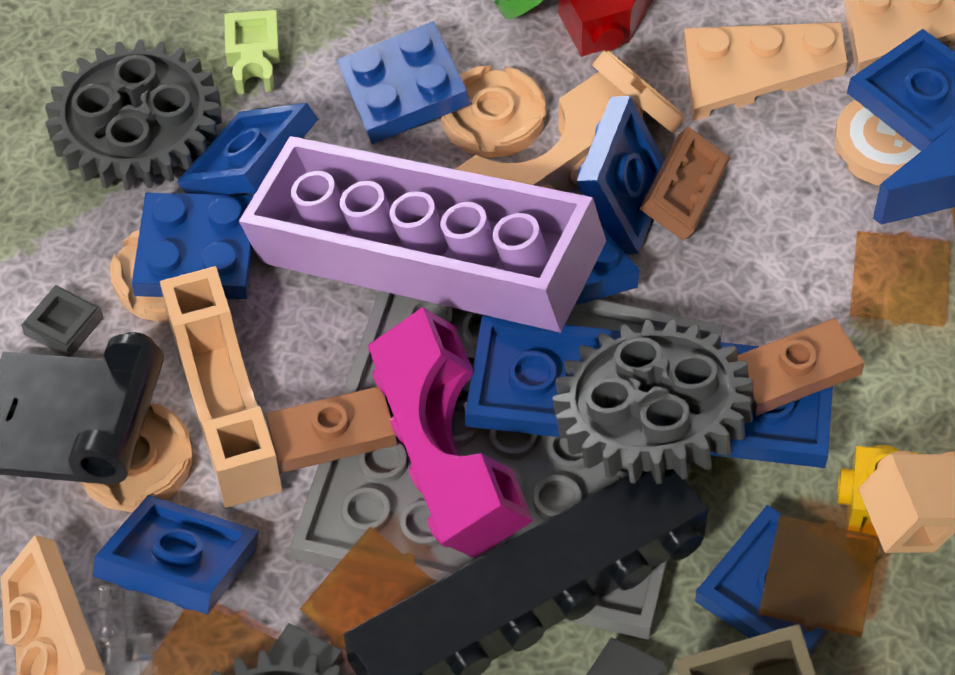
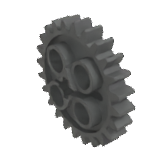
M139 39L134 50L126 51L125 46L119 41L115 45V54L108 55L101 48H96L97 60L93 63L80 57L76 59L79 73L63 71L61 76L64 86H52L50 89L54 102L45 105L49 119L45 122L56 156L64 157L66 168L69 171L80 167L84 181H89L99 173L103 188H108L115 178H121L125 190H130L134 180L137 178H142L147 188H153L154 175L160 173L168 181H174L173 168L178 165L187 170L192 165L191 154L200 156L202 152L207 150L206 141H213L218 136L216 125L222 124L218 87L214 86L211 71L202 72L201 61L198 57L186 62L183 48L180 47L170 55H167L165 42L160 41L152 51H147L143 39Z
M645 320L642 332L635 334L624 324L620 327L621 338L615 340L604 333L598 334L600 348L594 349L581 345L579 347L581 362L566 360L564 363L566 377L556 378L557 395L553 396L554 410L560 438H567L569 453L574 455L583 452L584 465L588 469L603 461L607 478L613 477L622 468L628 469L630 483H636L643 471H651L656 484H660L664 479L665 470L674 469L682 479L688 478L687 464L693 462L709 470L712 468L710 452L728 457L731 454L730 439L743 440L745 438L744 423L752 422L753 383L752 379L749 378L747 362L738 361L737 348L734 345L721 348L720 334L718 333L709 335L701 340L699 325L696 324L691 326L684 334L677 332L675 320H670L663 331H655L651 320Z

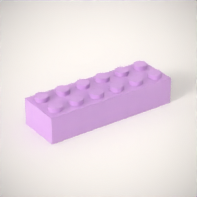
M292 136L287 140L239 220L260 263L560 333L606 243L593 197Z

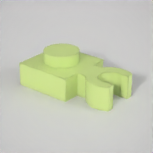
M277 11L224 13L225 54L227 66H234L232 73L236 92L244 94V83L251 77L262 78L264 80L265 92H272L275 82L271 63H280Z

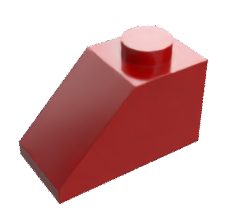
M558 0V14L582 57L599 51L603 52V50L606 52L608 50L612 51L620 45L629 43L652 0Z

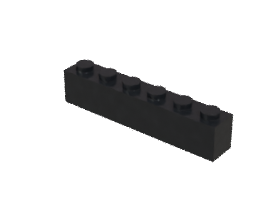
M674 469L665 470L664 479L660 484H656L651 471H643L636 483H630L629 475L345 632L344 640L348 663L356 675H481L487 670L494 659L512 649L519 652L531 647L542 638L545 630L566 618L569 621H574L585 616L597 605L599 599L620 588L626 591L634 588L647 578L651 569L670 558L674 561H679L691 555L704 540L708 508L688 482L682 479Z

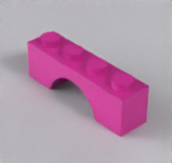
M422 307L367 345L376 367L372 372L374 381L388 399L394 415L390 419L392 429L406 447L412 463L409 466V475L416 488L424 495L431 514L427 519L428 526L435 539L446 548L450 547L468 556L477 558L533 522L534 520L512 469L481 453L461 456L455 446L452 434L454 407L462 388L474 373L456 327Z

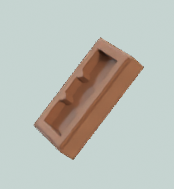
M687 126L678 134L639 209L684 241L694 232L731 157Z
M836 318L737 355L738 361H746L748 364L749 378L752 379L754 403H752V411L755 416L862 375L864 361Z
M378 387L266 413L267 424L280 473L397 445L396 434L390 423L391 416L385 395Z

